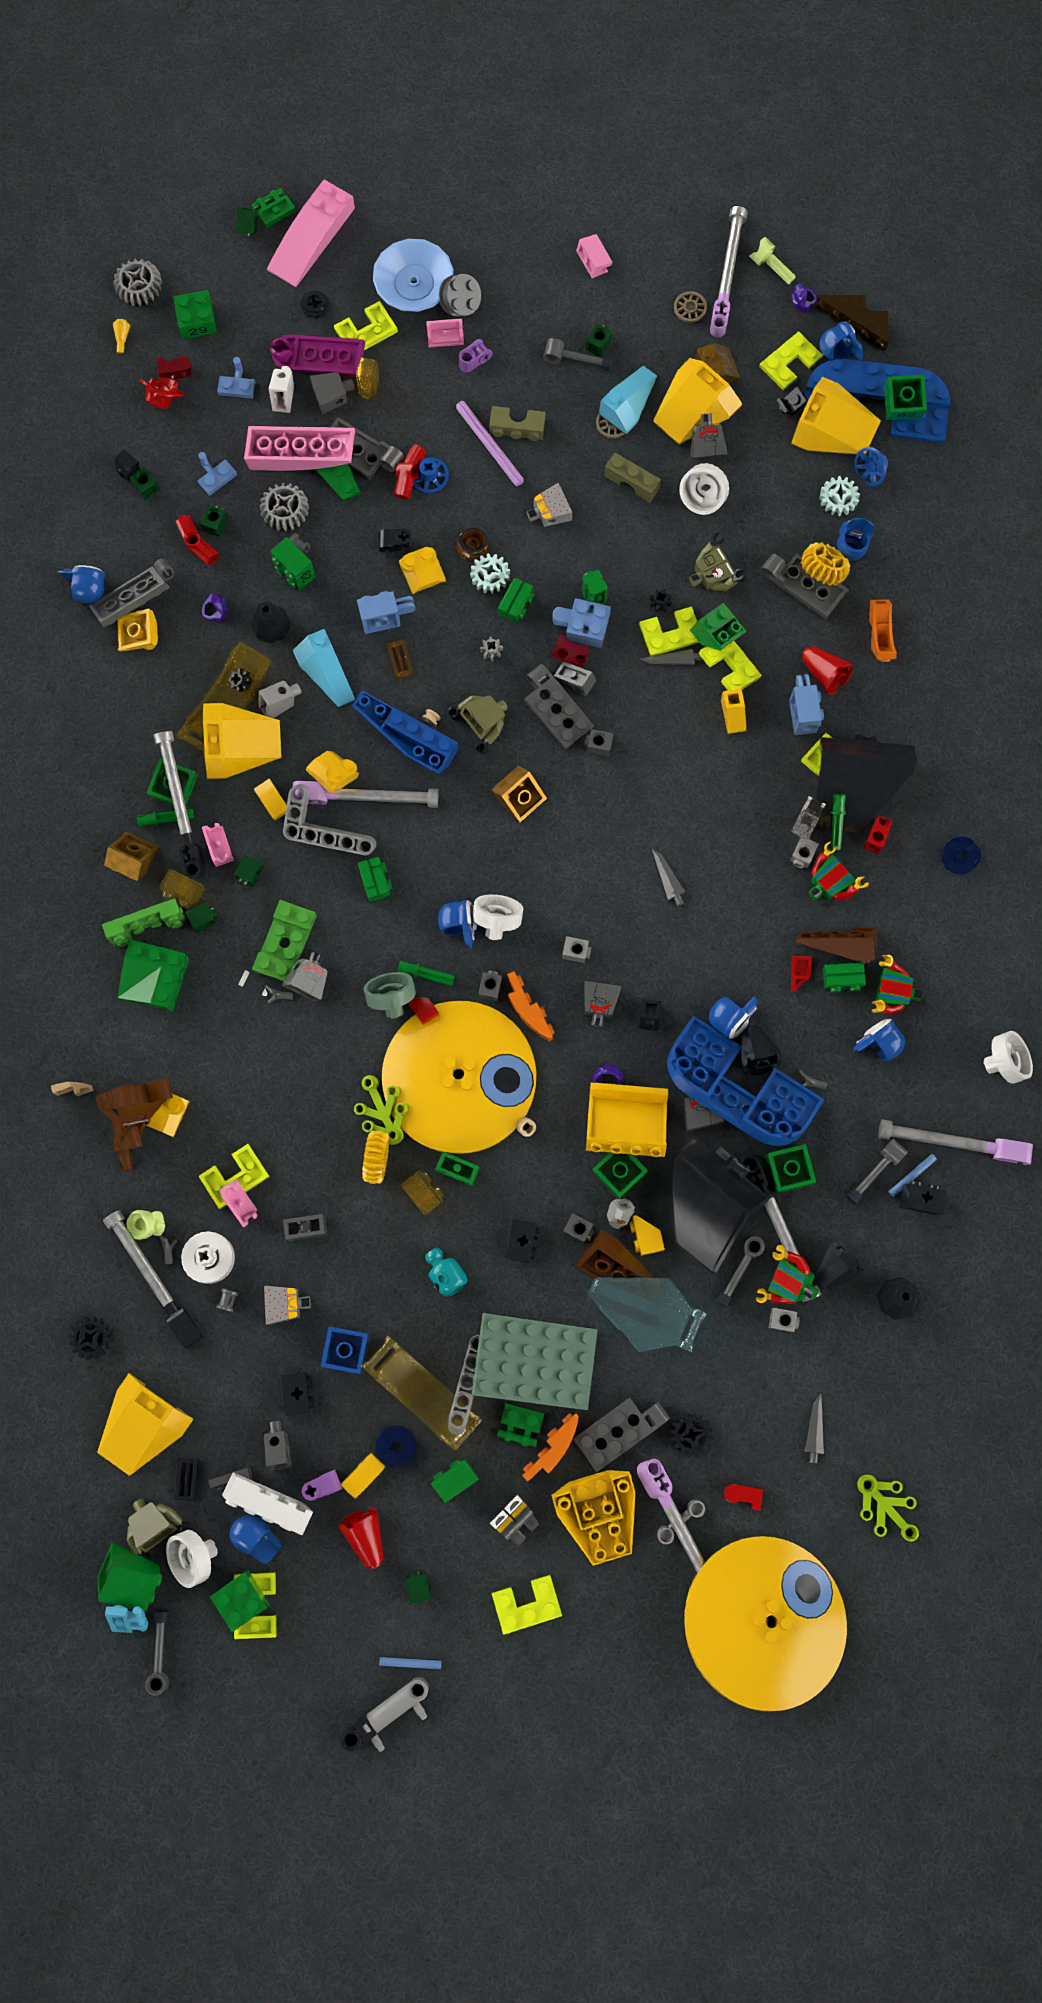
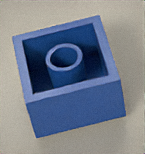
M329 1326L321 1367L363 1374L371 1334Z

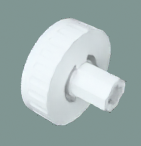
M708 463L699 464L691 468L684 475L680 483V496L683 503L689 510L697 514L706 515L715 512L726 501L729 494V482L724 472ZM696 485H697V490H698V492H699L702 496H705V497H701V496L697 493V491H696Z
M483 895L475 899L472 917L478 925L486 928L485 936L492 940L502 939L503 931H511L521 925L523 906L518 901L506 896Z
M1008 1031L995 1036L992 1040L993 1055L984 1058L987 1072L991 1074L999 1071L1006 1081L1013 1084L1030 1078L1033 1072V1064L1023 1039L1014 1031Z
M207 1231L194 1235L186 1242L182 1250L181 1259L184 1271L193 1280L200 1283L213 1284L223 1280L231 1272L235 1261V1254L231 1243L225 1237L218 1233ZM203 1253L207 1254V1256L209 1257L208 1260H205L202 1257Z
M186 1530L170 1537L166 1546V1554L169 1567L176 1580L186 1588H191L206 1581L211 1573L210 1559L217 1556L215 1542L211 1539L203 1542L201 1537L192 1530Z

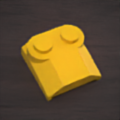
M424 547L406 554L399 560L412 594L446 582L433 548Z
M145 609L132 612L118 619V651L122 652L141 648L151 650L157 645V621L152 610Z
M326 751L306 768V771L331 795L357 779L359 775L357 766L353 761L342 759L333 751Z
M172 1094L173 1098L166 1100L146 1126L174 1137L189 1101Z

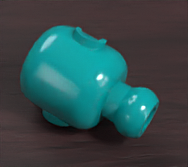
M434 1248L425 1255L426 1262L433 1266L429 1272V1278L433 1282L434 1288L442 1296H452L465 1287L468 1281L467 1276L455 1259H444L440 1248Z

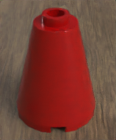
M816 646L807 647L802 653V661L828 694L832 695L839 691L836 687L840 684L844 686L853 673L852 663Z
M367 1508L369 1512L362 1513V1510L354 1512L343 1518V1524L338 1523V1526L363 1565L374 1569L381 1565L384 1557L378 1512L376 1508Z

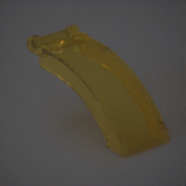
M240 641L230 652L222 672L210 691L187 717L185 725L177 733V738L187 741L203 751L205 755L204 743L188 734L191 731L204 739L203 704L224 703L245 710L260 687L271 664V659ZM238 668L244 669V672H250L249 676L253 680L249 686L250 688H244L243 692L232 689V684L228 680L232 674L231 671L237 672Z
M388 1336L383 1346L362 1367L423 1421L442 1441L456 1451L482 1420L470 1410L465 1431L459 1435L451 1433L448 1429V1421L455 1395L396 1341ZM391 1348H394V1352L376 1371L374 1369L376 1364ZM461 1400L457 1402L461 1407L466 1406ZM459 1419L452 1421L455 1426L463 1424Z

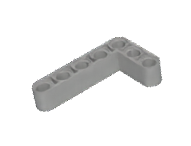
M298 784L290 789L283 827V834L287 839L360 855H368L375 850L376 841L371 836L305 823L309 789L303 784ZM296 789H300L303 792L302 798L296 796ZM294 807L299 809V817L293 814L292 810ZM290 826H294L297 829L296 835L290 832ZM308 830L315 832V839L308 836ZM327 833L333 835V837H334V841H333V842H328V841H327V839H326V834H327ZM345 837L352 840V846L345 844ZM363 841L370 843V850L363 848Z
M480 1335L473 1336L469 1342L449 1415L448 1429L455 1435L462 1434L465 1431L474 1399V1395H472L473 1386L466 1388L463 1386V1383L469 1381L473 1384L475 1369L469 1368L468 1364H476L478 1350L474 1349L473 1346L479 1344ZM460 1400H464L468 1403V1405L465 1407H461L458 1405L457 1402ZM459 1419L463 1424L455 1426L452 1421Z

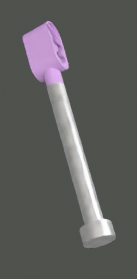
M741 206L732 207L729 214L731 229L719 296L714 304L710 326L711 335L717 338L724 336L726 333L730 310L729 295L741 227L747 219L748 212Z
M293 782V787L298 784L308 787V804L325 805L327 804V799L425 803L430 808H438V789H429L428 792L340 789L331 795L319 782ZM296 789V796L302 798L303 792L300 789Z
M882 1119L880 1122L879 1139L889 1140L890 1137L994 1154L993 1159L1012 1163L1023 1162L1024 1165H1031L1033 1144L1008 1139H996L994 1143L895 1126L889 1120Z
M657 1459L640 1463L637 1467V1474L646 1492L651 1498L660 1501L698 1573L705 1561L670 1496L672 1483Z

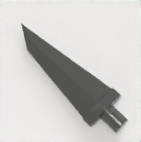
M693 649L641 658L639 660L648 664L691 666L695 665V661L703 659L699 653H694Z
M652 849L668 901L674 899L677 906L683 905L684 902L681 895L685 893L684 888L679 883L663 855Z
M821 1393L813 1403L804 1452H810L809 1463L816 1464L818 1463V1453L824 1454Z

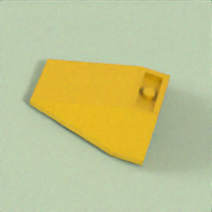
M689 358L677 371L653 422L680 445L692 438L693 426L702 425L701 414L712 413V423H721L729 419L742 406V403L731 386L706 363Z
M822 377L815 386L802 413L791 444L807 451L857 455L862 448L870 446L881 420L839 383Z
M224 703L203 704L207 779L229 778L281 758L280 720Z
M130 1373L117 1389L97 1452L129 1476L182 1437L194 1420L184 1411L174 1408L146 1388V1384Z
M606 1470L568 1482L551 1495L557 1516L593 1566L632 1554L635 1489L629 1471Z

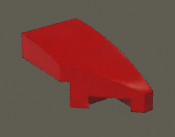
M792 956L791 991H796L797 988L810 978L812 957Z
M414 997L408 1002V1005L423 1025L439 1015V1012L429 998Z

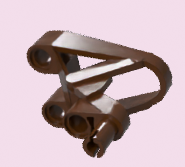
M169 1078L141 1085L131 1084L118 1087L96 1097L98 1108L112 1121L115 1132L112 1142L115 1153L118 1152L121 1171L134 1168L129 1149L143 1146L140 1135L145 1126L150 1123L152 1116L166 1100L173 1098ZM111 1108L117 1109L119 1117L114 1113V1111Z

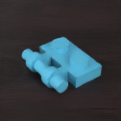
M122 1605L106 1607L105 1616L112 1632L132 1633L133 1630H140L142 1632L147 1630L148 1620L145 1617L144 1610L140 1607H135L133 1612L128 1611Z

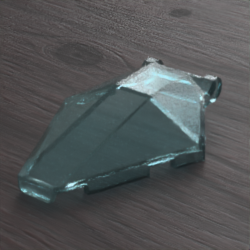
M596 1277L588 1294L599 1306L601 1312L619 1331L621 1330L629 1338V1342L639 1352L675 1345L692 1351L694 1347L693 1341L701 1320H704L706 1316L705 1312L690 1306L670 1278ZM691 1315L694 1316V1319L684 1341L681 1337Z

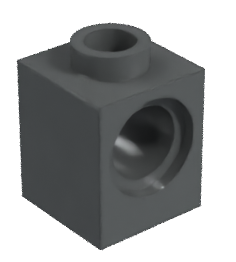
M591 729V734L586 735L585 746H588L587 752L609 757L613 733ZM600 740L603 744L598 746L594 744V741Z
M483 972L478 994L479 998L498 1002L502 976L498 972ZM489 981H493L496 984L493 989H488L485 985Z
M572 1213L563 1233L584 1243L586 1239L590 1241L595 1230L591 1229L592 1223ZM577 1224H582L586 1231L579 1235L574 1231V1227Z

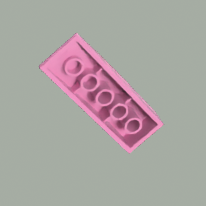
M323 180L288 229L267 271L297 287L355 209L353 196L330 182Z
M249 426L244 460L250 470L275 471L320 469L348 464L352 460L355 428Z

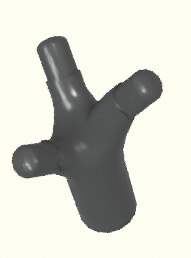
M268 985L265 986L270 994H273L267 1001L269 1004L277 999L293 1000V992L279 991Z
M802 1070L799 1071L806 1080L802 1084L804 1087H816L826 1090V1082L814 1079Z
M160 1235L158 1237L164 1248L165 1264H173L172 1251L178 1241L174 1239L169 1244L167 1238Z

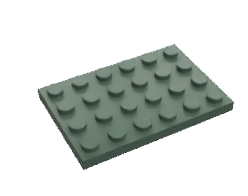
M483 1313L472 1395L588 1410L597 1329Z

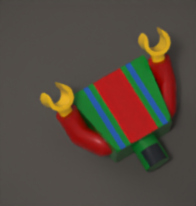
M831 841L825 844V851L819 854L812 867L811 875L813 878L811 882L815 887L808 891V893L814 900H817L821 895L828 901L830 899H849L860 890L859 888H866L869 883H865L862 886L860 881L865 877L855 879L833 854L829 855L837 850V846L833 850L828 849Z
M882 955L885 962H879V965L886 966V968H883L880 973L876 1001L872 1002L877 1008L872 1009V1012L892 1015L903 1011L909 1005L910 999L920 1001L922 990L912 988L913 978L909 977V974L893 961L891 955Z
M778 1245L776 1250L780 1251L781 1254L773 1252V1258L780 1260L768 1289L770 1294L761 1288L757 1290V1293H762L765 1296L763 1298L756 1297V1301L764 1303L768 1299L769 1302L778 1304H795L797 1301L804 1300L806 1296L811 1300L815 1299L819 1290L811 1285L815 1276L810 1271L804 1257L790 1251L785 1252V1248L782 1245Z

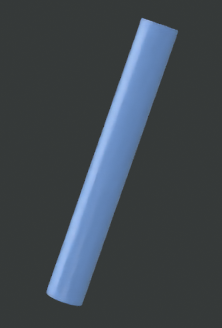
M933 1154L928 1156L888 1191L889 1194L895 1197L902 1190V1185L910 1184V1181L918 1177L937 1158Z
M380 1657L379 1666L441 1669L442 1661Z

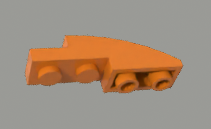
M514 971L507 974L514 991L508 994V998L519 1017L540 1037L549 1042L552 1041V1035L555 1033L551 1024H547L544 1019L547 1015L543 1006L539 1007L538 1003L530 1005L532 1001L528 992L524 993L522 989L524 983L521 976H516Z
M569 1413L562 1420L563 1425L559 1429L554 1427L547 1434L549 1437L547 1442L551 1448L545 1447L538 1454L539 1459L535 1463L531 1461L523 1468L525 1473L522 1476L527 1482L542 1468L549 1473L561 1460L573 1439L579 1416L576 1413L574 1415Z

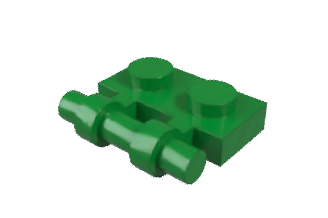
M281 188L276 191H270L269 195L264 198L260 197L256 199L255 203L251 204L252 209L258 210V217L266 229L296 212L295 206L288 196L284 195Z
M505 1403L500 1423L506 1424L508 1427L507 1431L499 1429L497 1437L503 1438L504 1441L509 1443L510 1441L521 1443L524 1447H536L538 1439L530 1438L531 1431L535 1433L540 1432L544 1413ZM514 1427L524 1429V1436L512 1433Z

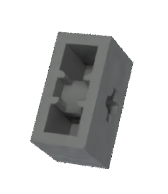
M323 1214L283 1220L285 1240L287 1241L327 1236L326 1221Z

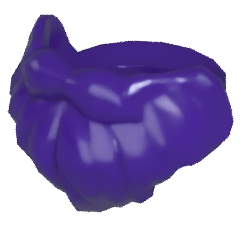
M802 284L795 286L794 292L791 295L793 305L801 312H808L816 304L817 296L812 289L804 287ZM807 291L813 296L812 302L806 301Z
M215 593L208 595L201 608L203 617L208 621L217 620L221 622L225 619L228 611L225 599ZM212 602L217 611L214 615L207 616L205 607L208 603Z
M606 1064L600 1066L595 1071L593 1083H603V1074H613L617 1080V1085H621V1079L624 1076L616 1066Z

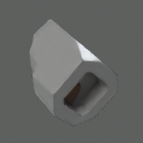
M615 1199L611 1202L607 1218L613 1228H623L629 1222L635 1209L630 1200Z

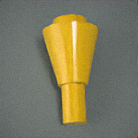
M117 319L113 322L118 354H124V343L131 326L124 319Z

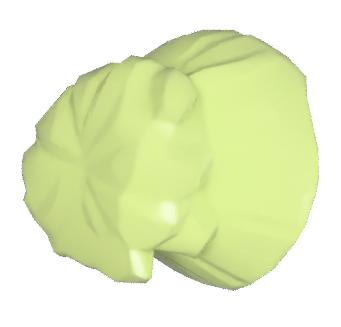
M136 1210L130 1214L126 1222L128 1231L134 1239L138 1240L146 1239L152 1235L160 1236L165 1229L164 1217L160 1211L151 1213L149 1211Z

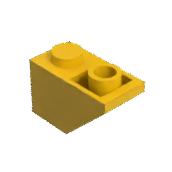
M742 689L723 691L721 703L727 733L732 734L746 731L745 704Z
M632 1216V1221L629 1224L631 1233L636 1234L637 1240L634 1241L636 1252H640V1256L664 1251L661 1231L639 1216Z

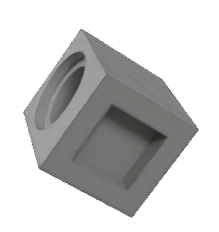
M801 836L790 861L798 868H808L819 844ZM805 851L808 857L800 856L799 852Z
M566 936L562 959L585 963V958H590L592 948L588 947L589 941ZM578 946L583 951L580 954H575L572 949Z
M771 1308L768 1328L792 1333L795 1329H798L800 1317H797V1312ZM782 1315H786L789 1318L787 1326H783L780 1323Z

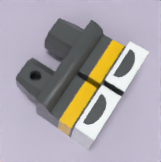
M517 1494L490 1524L507 1540L510 1539L519 1546L526 1538L519 1531L522 1525L525 1524L532 1532L539 1525V1522L533 1515L534 1512Z

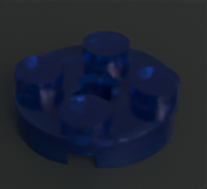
M955 837L942 850L944 867L955 874L964 875L972 872L981 860L980 848L968 837ZM962 851L963 855H966V859L960 860L956 854Z
M390 1426L380 1433L376 1441L377 1454L381 1461L389 1466H403L415 1454L416 1439L409 1429L403 1426ZM392 1441L401 1442L402 1446H400L401 1450L399 1452L391 1449Z

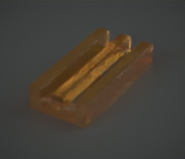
M405 640L387 643L395 678L399 679V677L414 675ZM399 645H402L404 655L408 666L407 671H405L402 657L399 650ZM391 647H395L398 661L401 668V672L399 673L397 671Z

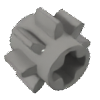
M490 637L489 640L482 641L484 647H480V652L484 653V659L488 657L493 661L496 657L501 658L499 651H503V646L499 645V639L494 640Z

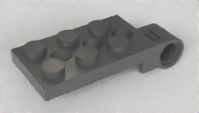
M338 417L330 428L355 427ZM355 428L353 450L361 448L362 452L359 454L352 452L351 463H348L349 467L369 480L380 466L389 472H394L398 462H402L404 459L403 453L396 447L390 446L383 441L379 443ZM370 457L377 458V461L374 463H370L367 460Z
M797 553L787 566L780 556L772 554L761 567V573L824 619H827L846 595L848 589L842 584H837V586L832 584L829 586L827 583L823 584L815 578H811V575L807 574L806 570L802 568V556ZM795 570L798 575L792 577L788 574V571ZM805 580L811 581V582H812V586H811V587H806V586H804V585H803V581H805ZM823 590L827 593V596L822 598L817 592Z
M543 664L538 665L526 675L528 681L536 690L528 695L524 701L565 750L594 727L592 722ZM541 691L549 693L547 700L540 698L539 693ZM558 705L561 708V713L554 714L551 711V707ZM566 719L571 720L573 727L565 728L563 721Z
M629 1397L573 1439L595 1471L598 1472L667 1422L670 1417L659 1401L642 1413L632 1398ZM631 1414H636L639 1417L640 1421L637 1425L629 1423L628 1417ZM620 1426L623 1429V1435L615 1437L612 1434L613 1427ZM604 1438L607 1441V1447L599 1449L596 1446V1440Z

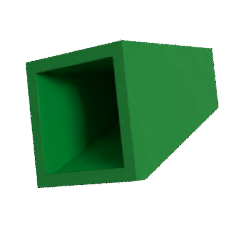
M111 1543L98 1575V1601L122 1605L131 1609L138 1606L146 1612L149 1604H152L154 1601L156 1586L159 1587L162 1581L159 1565L115 1543Z

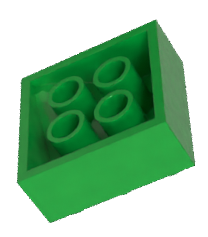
M130 940L124 957L118 998L173 1012L189 960L188 956L182 952Z

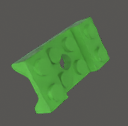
M174 898L102 924L106 938L112 945L121 948L127 946L128 942L132 940L131 933H142L145 928L150 926L152 928L162 925V922H165L168 927L178 928L183 925V922H186L182 907L179 908Z
M279 900L273 915L274 920L262 950L258 953L252 967L253 972L270 976L284 983L293 966L301 957L316 919V913ZM284 938L290 940V945L287 948L280 946V941Z

